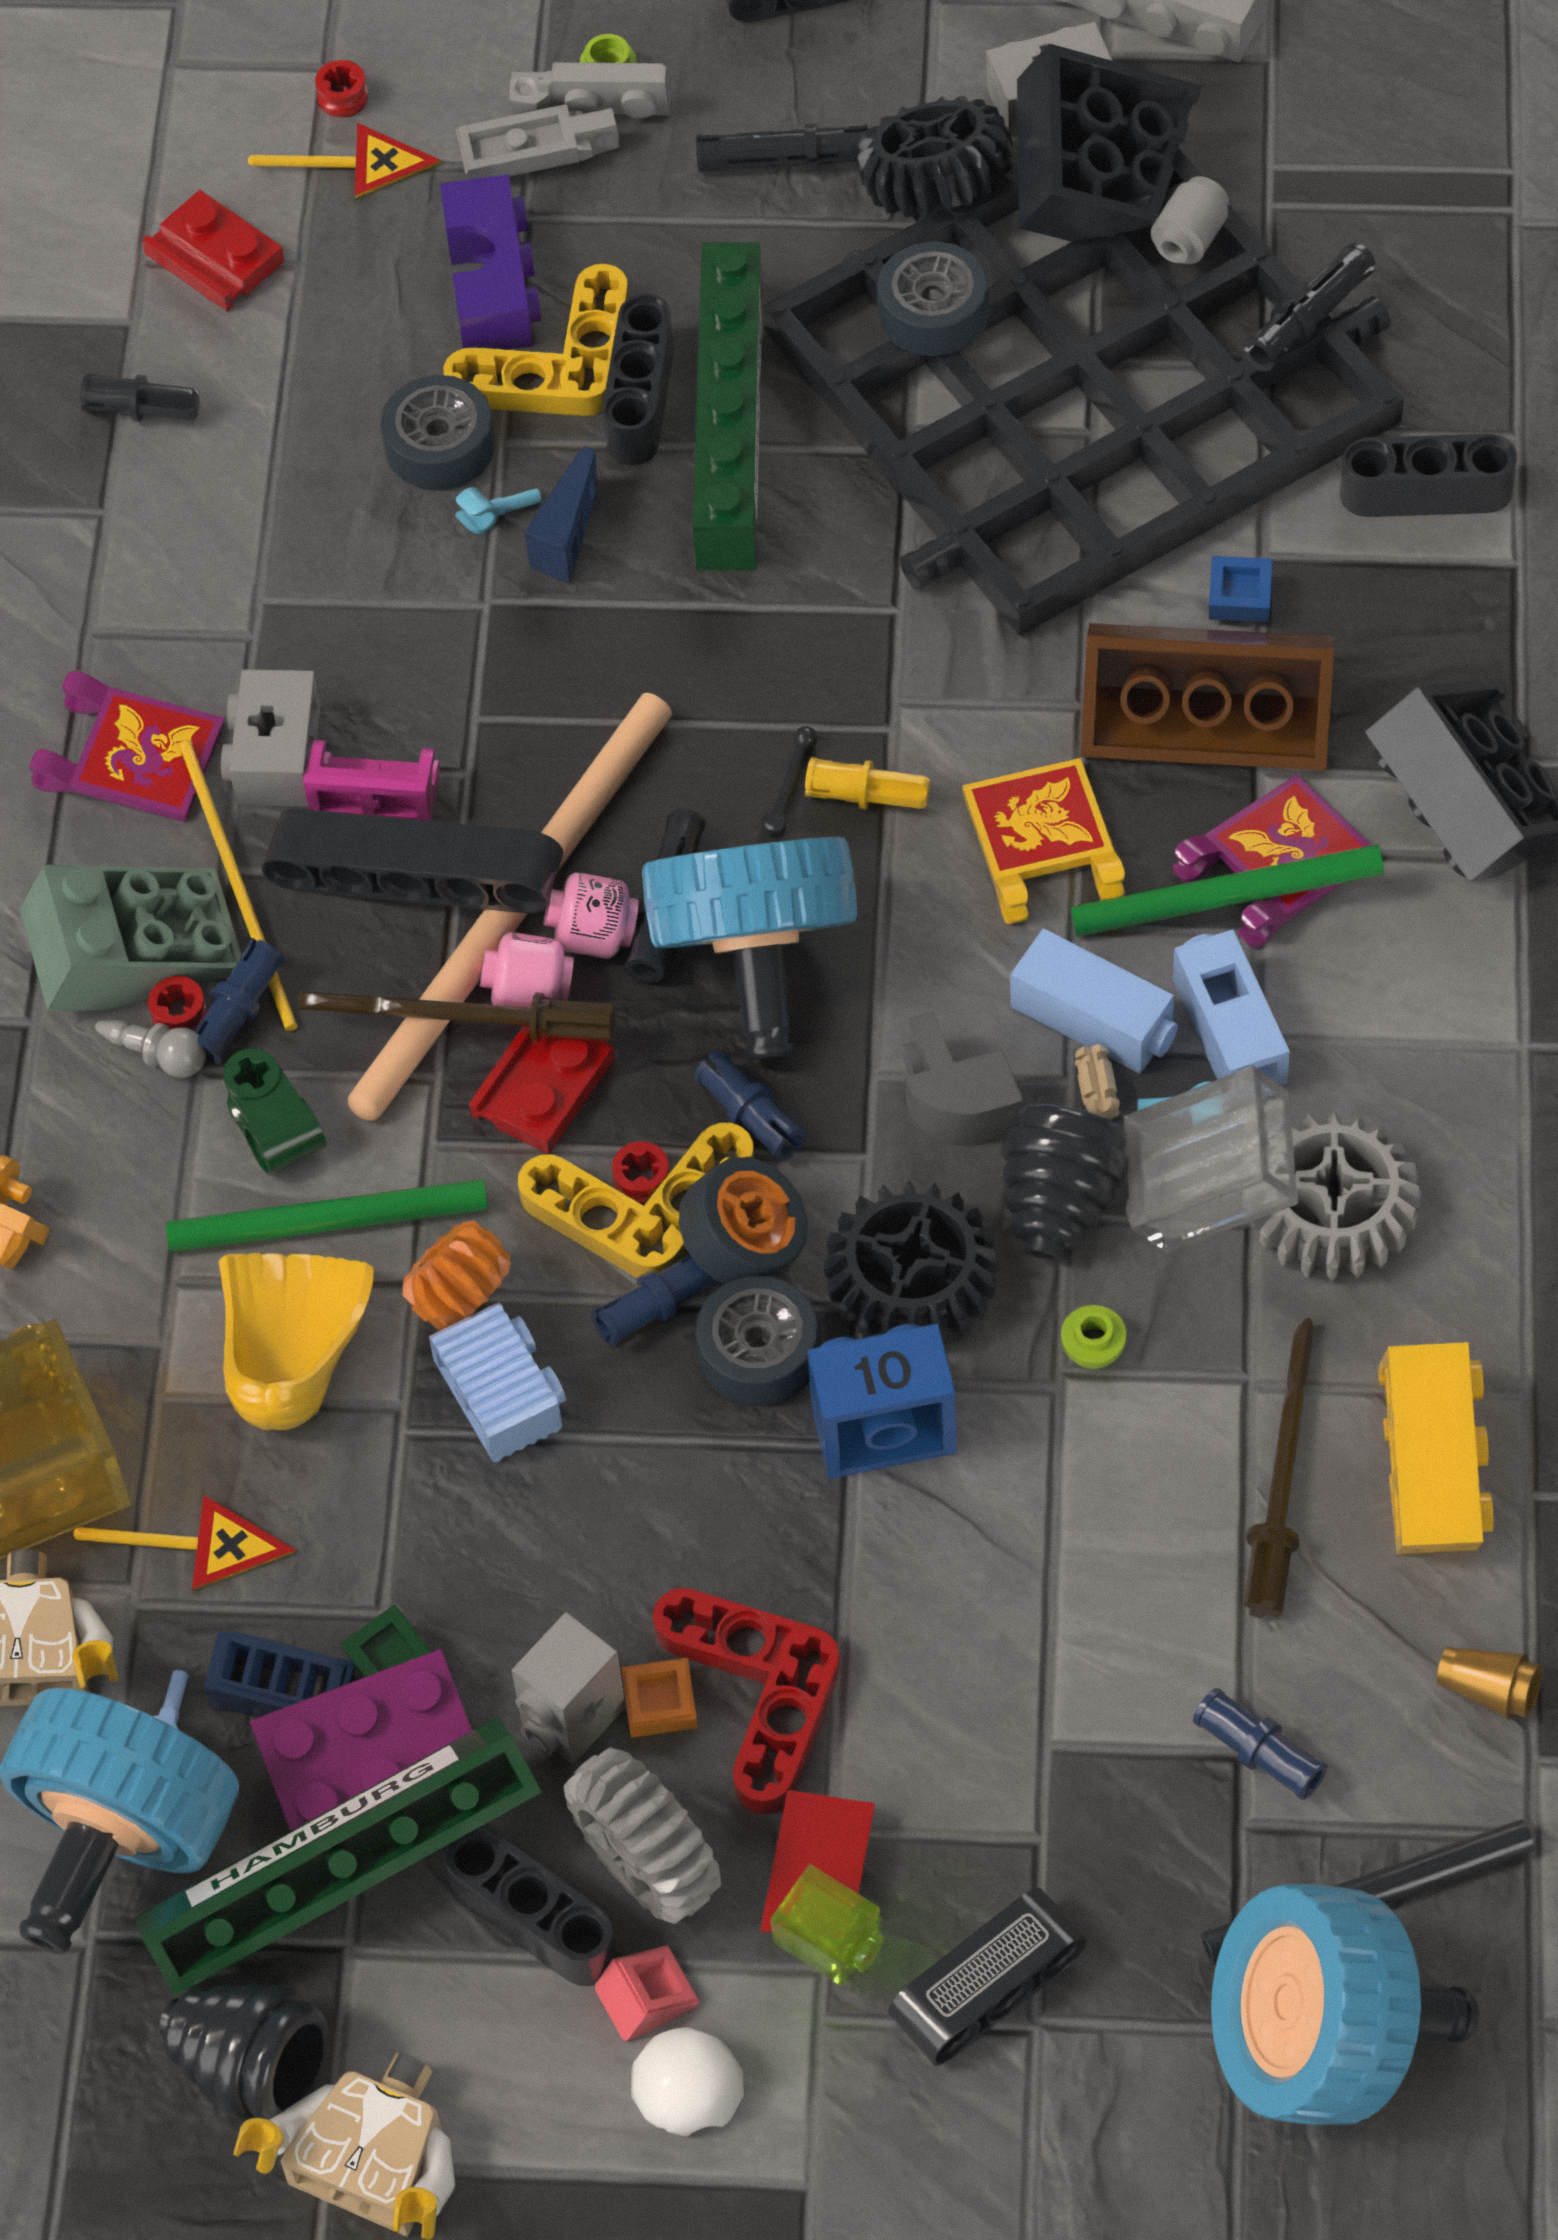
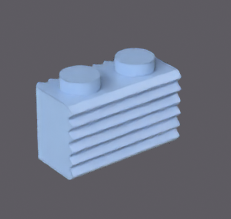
M498 1302L429 1336L433 1360L492 1462H499L504 1456H511L516 1450H523L528 1444H535L538 1439H546L550 1433H557L562 1428L559 1405L566 1402L565 1393L554 1371L549 1366L539 1370L534 1362L531 1353L536 1351V1346L529 1329L520 1316L509 1320L501 1303Z

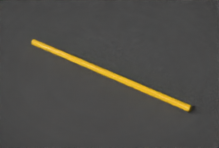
M184 740L180 742L179 747L250 937L255 938L257 941L262 940L266 942L191 741ZM276 971L268 985L285 1030L293 1031L297 1028V1024Z

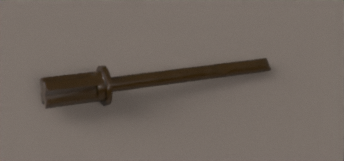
M300 991L298 1007L299 1010L530 1026L532 1042H540L542 1036L612 1041V1033L615 1032L616 1023L614 1019V1004L545 999L544 993L535 992L531 1007Z
M1310 1318L1305 1319L1296 1328L1293 1336L1287 1375L1288 1394L1284 1399L1266 1522L1250 1527L1246 1536L1247 1543L1252 1549L1243 1606L1250 1608L1249 1615L1257 1618H1262L1265 1614L1276 1618L1282 1615L1291 1553L1297 1551L1300 1545L1299 1535L1293 1529L1285 1526L1303 1408L1302 1388L1307 1379L1313 1340V1323Z

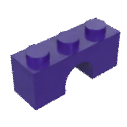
M509 174L440 183L451 265L463 263L485 264V266L477 270L452 273L463 348L510 350L532 347L530 323L540 322L541 313L537 286L525 288L524 277L535 276L530 241L519 242L517 232L528 231L523 196L512 198Z

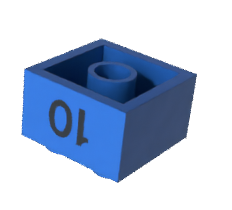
M904 1324L890 1329L883 1335L858 1340L850 1337H839L825 1342L821 1347L807 1350L812 1413L828 1479L957 1453L955 1390L938 1324L923 1327L915 1324Z

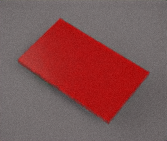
M787 1790L761 1932L850 1945L875 1803Z

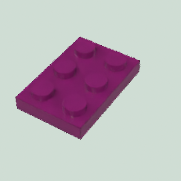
M441 1649L250 1721L252 1732L289 1831L472 1731Z

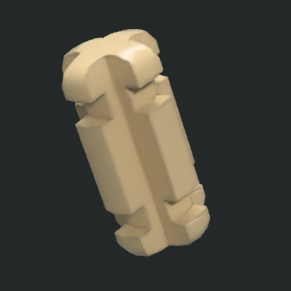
M1101 1044L1091 1047L1083 1046L1075 1053V1066L1079 1072L1077 1076L1083 1105L1086 1106L1087 1112L1113 1120L1120 1113V1102L1116 1097L1117 1087L1112 1064L1107 1057L1109 1050Z

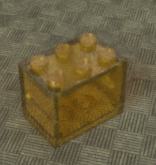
M56 1318L43 1324L22 1326L12 1332L8 1338L0 1341V1560L8 1557V1554L15 1550L28 1549L131 1506L113 1446Z

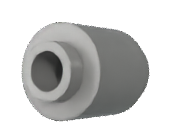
M1197 176L1177 187L1151 228V238L1157 250L1165 259L1174 263L1193 264L1202 259L1228 217L1227 207L1229 198L1222 186L1212 179Z

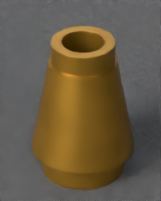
M1447 1646L1439 1663L1437 1685L1449 1688L1450 1691L1507 1719H1511L1514 1714L1529 1717L1538 1699L1543 1668L1542 1665L1529 1662L1528 1655L1524 1653L1466 1648L1457 1649Z

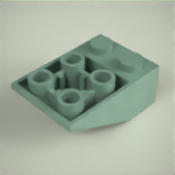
M43 865L20 908L47 1010L107 1011L147 1000L155 984L168 977H188L196 981L198 985L227 978L241 958L216 868Z

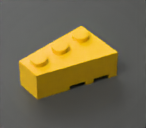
M1469 1342L1388 1346L1377 1369L1379 1386H1385L1387 1418L1383 1419L1385 1441H1389L1391 1474H1389L1396 1552L1397 1554L1477 1550L1483 1543V1533L1493 1532L1494 1524L1491 1493H1480L1478 1466H1488L1489 1458L1486 1427L1475 1426L1473 1400H1483L1484 1393L1481 1360H1470Z

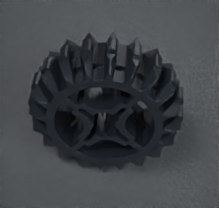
M941 96L935 102L925 103L921 100L919 105L909 109L901 107L897 115L884 116L881 118L880 126H874L867 130V138L858 144L860 154L857 156L860 164L858 172L861 183L866 187L867 194L871 196L874 206L884 207L886 213L895 214L902 211L905 217H911L918 212H924L926 217H930L935 211L946 210L950 213L953 207L962 204L970 206L972 205V199L987 197L991 194V187L1004 183L1005 174L1013 169L1011 161L1013 157L1011 149L1013 141L1010 129L1005 125L1004 117L1000 116L996 106L986 105L983 99H975L969 102L966 96H959L954 100H946L944 96Z
M908 1180L906 1185H904L903 1194L893 1196L892 1192L883 1184L878 1191V1202L874 1203L860 1195L855 1203L856 1214L841 1212V1216L838 1219V1232L830 1233L827 1240V1253L829 1255L824 1260V1276L830 1281L828 1283L829 1298L833 1304H840V1316L845 1324L858 1321L859 1333L862 1334L863 1338H868L877 1331H882L883 1335L890 1329L904 1324H915L920 1327L938 1324L942 1342H945L946 1329L949 1328L964 1336L969 1328L968 1317L982 1319L986 1312V1299L993 1298L997 1290V1279L994 1276H996V1272H999V1255L996 1253V1250H993L995 1248L994 1233L991 1231V1228L983 1227V1216L979 1209L974 1208L964 1211V1199L961 1198L959 1192L943 1201L941 1200V1190L937 1187L936 1183L927 1190L926 1194H916L914 1185ZM932 1236L947 1243L957 1252L961 1259L950 1257L949 1250L936 1246L932 1242ZM920 1252V1259H916L918 1253ZM862 1272L873 1274L874 1281L888 1285L891 1289V1296L871 1285ZM903 1272H907L906 1277L903 1280Z

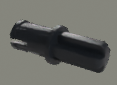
M86 373L81 384L80 402H82L81 409L83 411L129 415L136 422L142 421L144 415L194 420L199 412L200 394L198 390L190 387L148 383L147 377L140 374L136 375L135 379H123Z

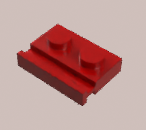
M200 189L160 223L161 230L153 237L146 235L142 239L145 255L226 312L233 307L232 301L240 294L246 296L285 261L283 247Z
M523 1026L469 1102L470 1114L478 1120L483 1117L493 1122L496 1129L549 1155L614 1062V1048L599 1040L542 1036L540 1042H532L530 1026Z

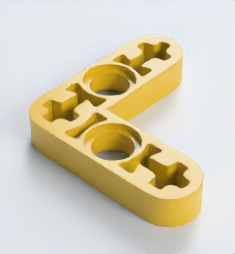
M595 264L584 269L579 274L575 283L563 354L474 347L463 348L452 353L446 359L443 366L444 375L466 380L469 373H479L475 375L473 382L470 383L474 384L486 396L490 409L578 416L596 415L603 412V401L618 312L621 305L629 298L625 274L616 266L609 264ZM600 289H609L605 295V311L596 310L595 297L598 296ZM591 331L604 332L610 337V340L605 345L596 348L586 347L579 342L584 334ZM585 368L593 369L595 383L591 384L588 391L579 390L584 385ZM499 373L502 374V386L495 385V383L498 384L497 374ZM527 373L538 374L544 378V382L533 390H522L513 385L516 378Z
M718 1123L708 1127L700 1134L644 1206L564 1158L556 1155H539L527 1161L518 1174L520 1200L524 1209L531 1216L635 1278L648 1271L657 1274L690 1254L684 1246L678 1225L679 1212L671 1206L673 1197L679 1192L688 1190L693 1183L715 1167V1150L720 1153H726L732 1147L736 1149L737 1158H754L753 1141L745 1129L733 1123ZM729 1157L724 1158L720 1163L724 1162ZM553 1179L558 1180L560 1194L551 1189L545 1190L542 1195L537 1194V1182L548 1185ZM565 1198L572 1202L568 1212ZM596 1206L609 1207L617 1214L615 1222L610 1227L602 1230L588 1228L582 1223L581 1219L586 1211ZM663 1220L669 1227L662 1238L664 1253L660 1254L652 1251L646 1257L641 1256V1243L651 1247L662 1236Z

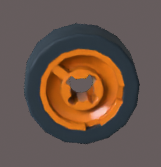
M751 1157L728 1158L712 1168L689 1187L680 1203L678 1225L684 1246L696 1264L715 1280L727 1283L746 1276H774L794 1261L807 1240L808 1218L801 1196L785 1175L766 1162Z

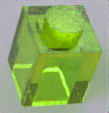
M811 1864L808 1865L771 1918L774 1944L842 1987L854 1969L862 1973L868 1969L879 1953L884 1941V1936L879 1934L881 1932L880 1908Z

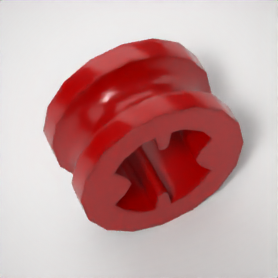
M349 60L331 61L323 65L316 73L315 86L318 103L325 113L333 117L342 118L353 116L360 112L367 104L366 78L364 70L358 64ZM340 85H349V86H351V89H349V90L347 89L346 86H343V91H344V92H333V91H332V89H333L334 87H335V89H336L337 91H340Z
M172 976L156 983L149 993L148 1006L153 1026L157 1023L168 1025L170 1030L188 1028L195 1031L207 1012L201 987L196 981L188 977ZM185 1000L186 1006H183L184 1014L170 1015L169 1010L173 1009L171 1002Z
M637 1141L625 1145L618 1150L613 1158L612 1174L614 1187L619 1192L644 1206L670 1174L667 1155L659 1146L651 1142ZM649 1166L652 1167L653 1178L651 1180L640 1176L631 1181L630 1169L634 1168L642 1172Z

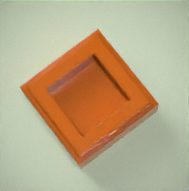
M688 1658L621 1667L631 1738L698 1728Z

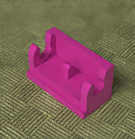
M313 740L307 771L303 780L308 810L432 821L440 775L439 760H435V749L422 748L419 763L332 757L330 752H326V741Z

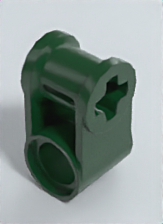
M248 1048L236 1052L228 1059L223 1072V1080L228 1091V1110L246 1138L257 1163L268 1176L326 1147L325 1136L315 1114L307 1102L298 1095L277 1060L269 1052L262 1049Z

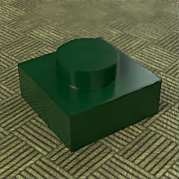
M395 1604L341 1643L342 1651L363 1678L431 1653V1650Z

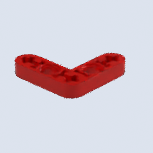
M678 1588L670 1590L659 1598L654 1606L652 1616L657 1642L665 1651L674 1656L688 1658L690 1661L765 1684L734 1763L733 1783L736 1797L744 1808L758 1814L778 1812L785 1805L787 1790H796L839 1678L840 1656L837 1643L829 1633L807 1624L694 1589ZM684 1611L694 1613L695 1625H687L683 1633H675L673 1631L671 1619L680 1620ZM719 1619L721 1621L717 1625L716 1643L710 1645L707 1630L714 1632V1620ZM751 1628L759 1631L765 1637V1644L757 1653L742 1656L732 1652L728 1647L727 1642L730 1636L739 1629ZM810 1650L820 1653L822 1665L814 1664L811 1667L806 1679L805 1692L796 1687L799 1680L798 1659H805ZM792 1706L803 1712L806 1716V1722L796 1733L788 1735L779 1734L768 1725V1718L771 1713L779 1707ZM768 1748L777 1753L774 1762L775 1781L778 1784L768 1783L763 1791H756L753 1789V1780L749 1775L760 1776L763 1773L768 1760Z

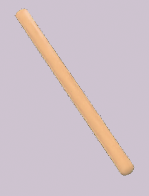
M643 693L542 830L541 833L552 837L563 848V858L559 870L671 718L672 711L670 707L658 696L651 693ZM485 909L419 1000L463 1003L481 978L485 950L498 951L502 937L507 933L515 932L528 913ZM406 1017L349 1094L348 1105L351 1111L357 1117L366 1121H374L380 1118L450 1020Z

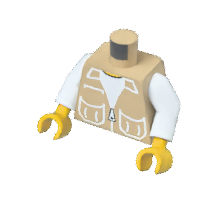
M20 1549L9 1553L7 1559L6 1580H0V1706L30 1705L36 1695L50 1688H69L90 1693L88 1679L96 1675H108L110 1683L119 1680L113 1655V1636L89 1601L74 1598L68 1580L46 1578L47 1556L33 1549Z
M404 2053L395 2054L381 2083L356 2072L348 2071L343 2074L336 2085L322 2086L270 2120L252 2118L245 2121L240 2128L233 2152L236 2157H240L245 2151L259 2152L256 2170L263 2174L271 2172L277 2155L284 2153L280 2161L288 2185L408 2237L414 2222L422 2224V2239L431 2240L434 2237L436 2216L442 2210L455 2187L451 2141L441 2130L436 2109L419 2100L432 2075V2070L422 2061Z

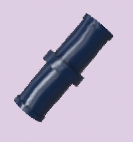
M255 938L249 940L246 950L226 982H218L211 992L214 1001L195 1030L200 1036L198 1037V1044L206 1050V1060L209 1062L222 1063L225 1053L245 1021H252L260 1010L259 998L277 969L285 961L284 956L276 948L262 940L257 941Z
M716 1051L708 1055L709 1059L717 1066V1073L704 1060L699 1064L695 1072V1081L702 1087L704 1086L728 1110L727 1117L733 1124L741 1126L743 1129H748L771 1152L775 1159L785 1161L793 1156L792 1152L784 1145L786 1143L785 1139L797 1151L802 1148L807 1137L806 1130L797 1125L773 1102L774 1094L764 1083H754L730 1060V1057L724 1051Z
M689 1254L657 1274L648 1271L637 1278V1286L602 1307L592 1310L591 1317L600 1336L607 1344L610 1343L614 1347L620 1343V1340L656 1319L665 1322L676 1315L677 1306L707 1288L719 1284L720 1281L715 1280L702 1270Z
M1214 1688L1195 1711L1193 1723L1198 1727L1204 1728L1239 1753L1238 1761L1250 1770L1259 1767L1293 1791L1301 1800H1306L1311 1796L1322 1782L1327 1772L1328 1765L1322 1760H1317L1282 1735V1726L1270 1717L1263 1720L1259 1719L1226 1696L1225 1692L1221 1689Z

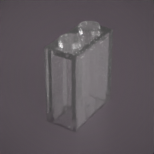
M1255 1066L1248 1067L1124 1116L1127 1144L1123 1153L1128 1158L1127 1174L1129 1199L1126 1202L1127 1218L1131 1229L1164 1251H1173L1298 1204L1289 1091Z

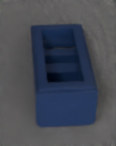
M586 446L580 449L525 530L530 568L565 583L569 582L574 572L598 490L595 450Z
M219 1630L206 1677L205 1692L211 1709L264 1716L312 1698L317 1676L329 1677L326 1692L352 1683L356 1668L351 1661L245 1633ZM236 1663L246 1665L241 1683L232 1681ZM263 1668L273 1669L268 1690L258 1688ZM291 1672L301 1673L296 1697L285 1695Z

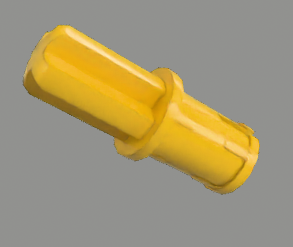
M811 757L806 773L805 796L859 803V808L864 810L868 808L869 802L922 809L926 807L929 799L930 780L926 776L877 770L874 769V763L870 760H866L864 765Z

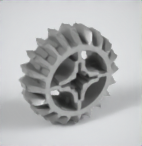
M1333 1111L1328 1117L1326 1125H1318L1308 1113L1302 1121L1301 1132L1285 1123L1279 1131L1278 1141L1266 1139L1265 1143L1261 1146L1260 1158L1254 1159L1249 1167V1180L1251 1181L1246 1185L1245 1202L1248 1203V1207H1251L1249 1208L1248 1215L1251 1229L1260 1230L1259 1241L1263 1246V1250L1278 1247L1277 1258L1281 1266L1295 1259L1301 1260V1271L1305 1278L1314 1271L1315 1266L1326 1268V1274L1331 1282L1338 1276L1339 1268L1348 1267L1350 1272L1358 1279L1364 1273L1365 1260L1382 1269L1383 1265L1387 1262L1388 1251L1400 1254L1406 1244L1407 1234L1412 1233V1230L1416 1228L1418 1218L1416 1209L1420 1207L1421 1190L1419 1185H1416L1418 1172L1415 1163L1405 1162L1406 1150L1403 1147V1142L1387 1145L1388 1133L1385 1131L1384 1126L1371 1133L1365 1132V1122L1361 1115L1352 1122L1351 1126L1340 1124L1339 1117ZM1317 1166V1167H1315V1168L1312 1169V1170L1303 1171V1170L1308 1169V1168H1310V1167ZM1330 1181L1335 1183V1196H1338L1336 1211H1332L1331 1196H1328ZM1364 1221L1358 1225L1347 1227L1354 1222Z
M609 1747L600 1755H593L579 1766L578 1770L575 1771V1775L564 1785L567 1808L573 1814V1822L581 1829L584 1840L593 1848L597 1854V1859L604 1863L612 1876L639 1902L643 1909L648 1908L655 1918L676 1924L685 1916H692L710 1900V1896L721 1887L719 1864L713 1858L712 1848L701 1836L702 1831L694 1825L688 1816V1811L683 1809L677 1802L673 1792H669L662 1785L657 1775L651 1774L642 1761L634 1759L630 1753Z

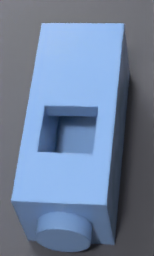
M1044 928L1010 974L1011 1008L1085 1046L1104 1045L1109 1050L1108 1058L1139 1074L1142 1073L1154 1055L1160 1058L1164 1056L1176 1036L1178 1024L1173 1022V994Z
M1234 930L1216 935L1201 934L1191 938L1184 945L1174 948L1173 983L1227 1102L1230 1103L1287 1084L1290 1051Z

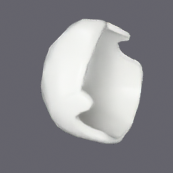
M692 2027L672 2029L653 2037L633 2062L631 2069V2097L646 2121L657 2128H663L669 2133L680 2136H689L691 2133L705 2127L725 2126L733 2117L744 2096L743 2069L730 2049L719 2038Z

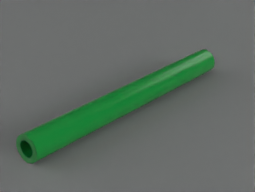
M1379 844L1070 907L1076 937L1381 876L1385 875L1380 847Z
M484 1179L171 1220L166 1221L165 1226L169 1252L174 1253L487 1211L488 1202Z

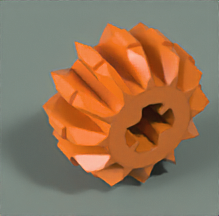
M475 1220L463 1222L462 1224L455 1225L447 1234L441 1235L432 1247L426 1249L425 1254L420 1260L412 1265V1271L404 1277L402 1295L412 1305L411 1309L424 1322L429 1321L438 1331L443 1330L465 1319L467 1316H472L481 1304L488 1301V1297L501 1286V1280L509 1273L511 1265L510 1255L501 1246L502 1242L489 1229L484 1230Z

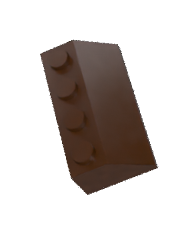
M1090 623L1086 641L1080 757L1326 770L1334 636Z

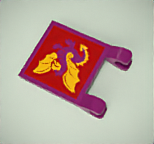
M80 671L69 672L62 685V690L66 694L64 698L66 709L79 714L98 713L77 765L47 749H39L33 754L29 764L30 771L33 772L31 777L32 785L36 789L45 792L71 791L186 823L197 792L179 744L184 740L191 741L203 776H205L224 728L225 718L112 688Z
M1296 774L1205 835L1191 837L1181 842L1175 850V856L1179 861L1173 865L1172 870L1183 882L1189 883L1201 878L1219 858L1235 873L1371 846V844ZM1344 883L1267 898L1249 905L1243 910L1241 920L1245 926L1239 929V937L1252 948L1262 946L1285 922Z

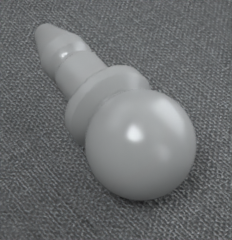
M100 1020L95 1025L97 1032L111 1043L119 1046L125 1045L128 1049L143 1053V1061L146 1065L152 1067L159 1065L165 1073L176 1078H186L196 1074L206 1060V1050L198 1044V1037L200 1036L188 1028L170 1030L168 1025L157 1023L151 1029H147L135 1024L130 1026L128 1022L123 1020Z

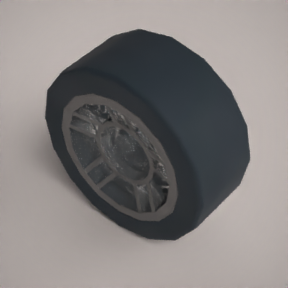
M938 241L918 243L895 253L881 269L877 282L879 319L882 330L897 346L910 353L927 356L951 354L972 344L985 330L990 313L989 283L985 267L973 253L956 244Z
M430 375L411 380L396 390L383 407L380 427L384 451L390 468L406 483L420 489L443 491L463 486L482 474L493 458L496 438L492 412L486 396L470 382L455 376Z
M746 1276L721 1286L707 1298L697 1316V1355L706 1381L721 1396L742 1405L768 1406L793 1397L810 1382L807 1350L820 1347L819 1320L811 1301L795 1285L774 1276ZM762 1336V1341L767 1344L762 1347L751 1346L753 1343L752 1337Z

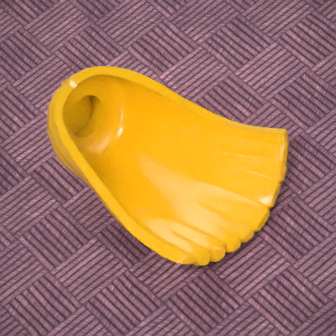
M229 1253L218 1262L225 1300L223 1373L226 1393L234 1410L252 1426L262 1430L279 1431L296 1428L306 1423L319 1412L337 1362L364 1317L373 1285L374 1268L366 1262L344 1258L337 1259L328 1256L324 1258L320 1255L290 1254L286 1257L283 1254L250 1253L247 1255Z

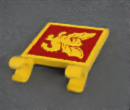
M1081 758L962 785V793L991 874L1001 914L1006 924L1022 922L1029 918V912L1026 907L1028 892L1023 882L1024 879L1091 864L1096 888L1101 900L1125 896V889L1122 884L1125 871L1120 858L1112 846Z

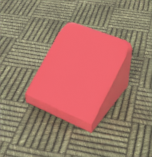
M668 1945L613 1959L595 1984V1990L624 2041L638 2038L696 2008L700 2003Z

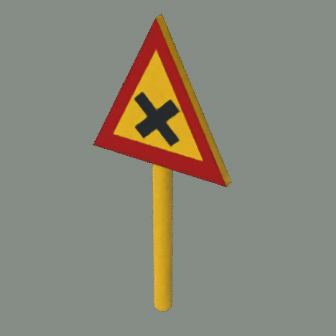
M357 123L356 156L250 155L248 157V164L251 166L356 168L355 199L442 163V160L360 123Z
M205 1495L203 1497L198 1537L78 1527L73 1532L74 1538L80 1541L197 1550L192 1591L297 1552L294 1548Z

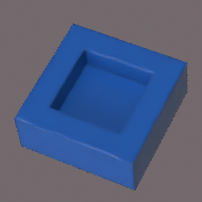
M1212 556L1208 619L1269 622L1272 559Z

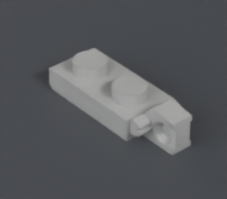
M553 62L551 71L512 72L509 99L513 114L567 104L568 111H582L583 114L612 108L613 114H626L633 118H646L651 115H670L671 96L667 69L662 63Z
M567 104L459 126L458 129H455L466 180L509 174V177L577 163L580 160L584 161L594 155L619 148L618 129L612 108L583 114L582 111H568Z

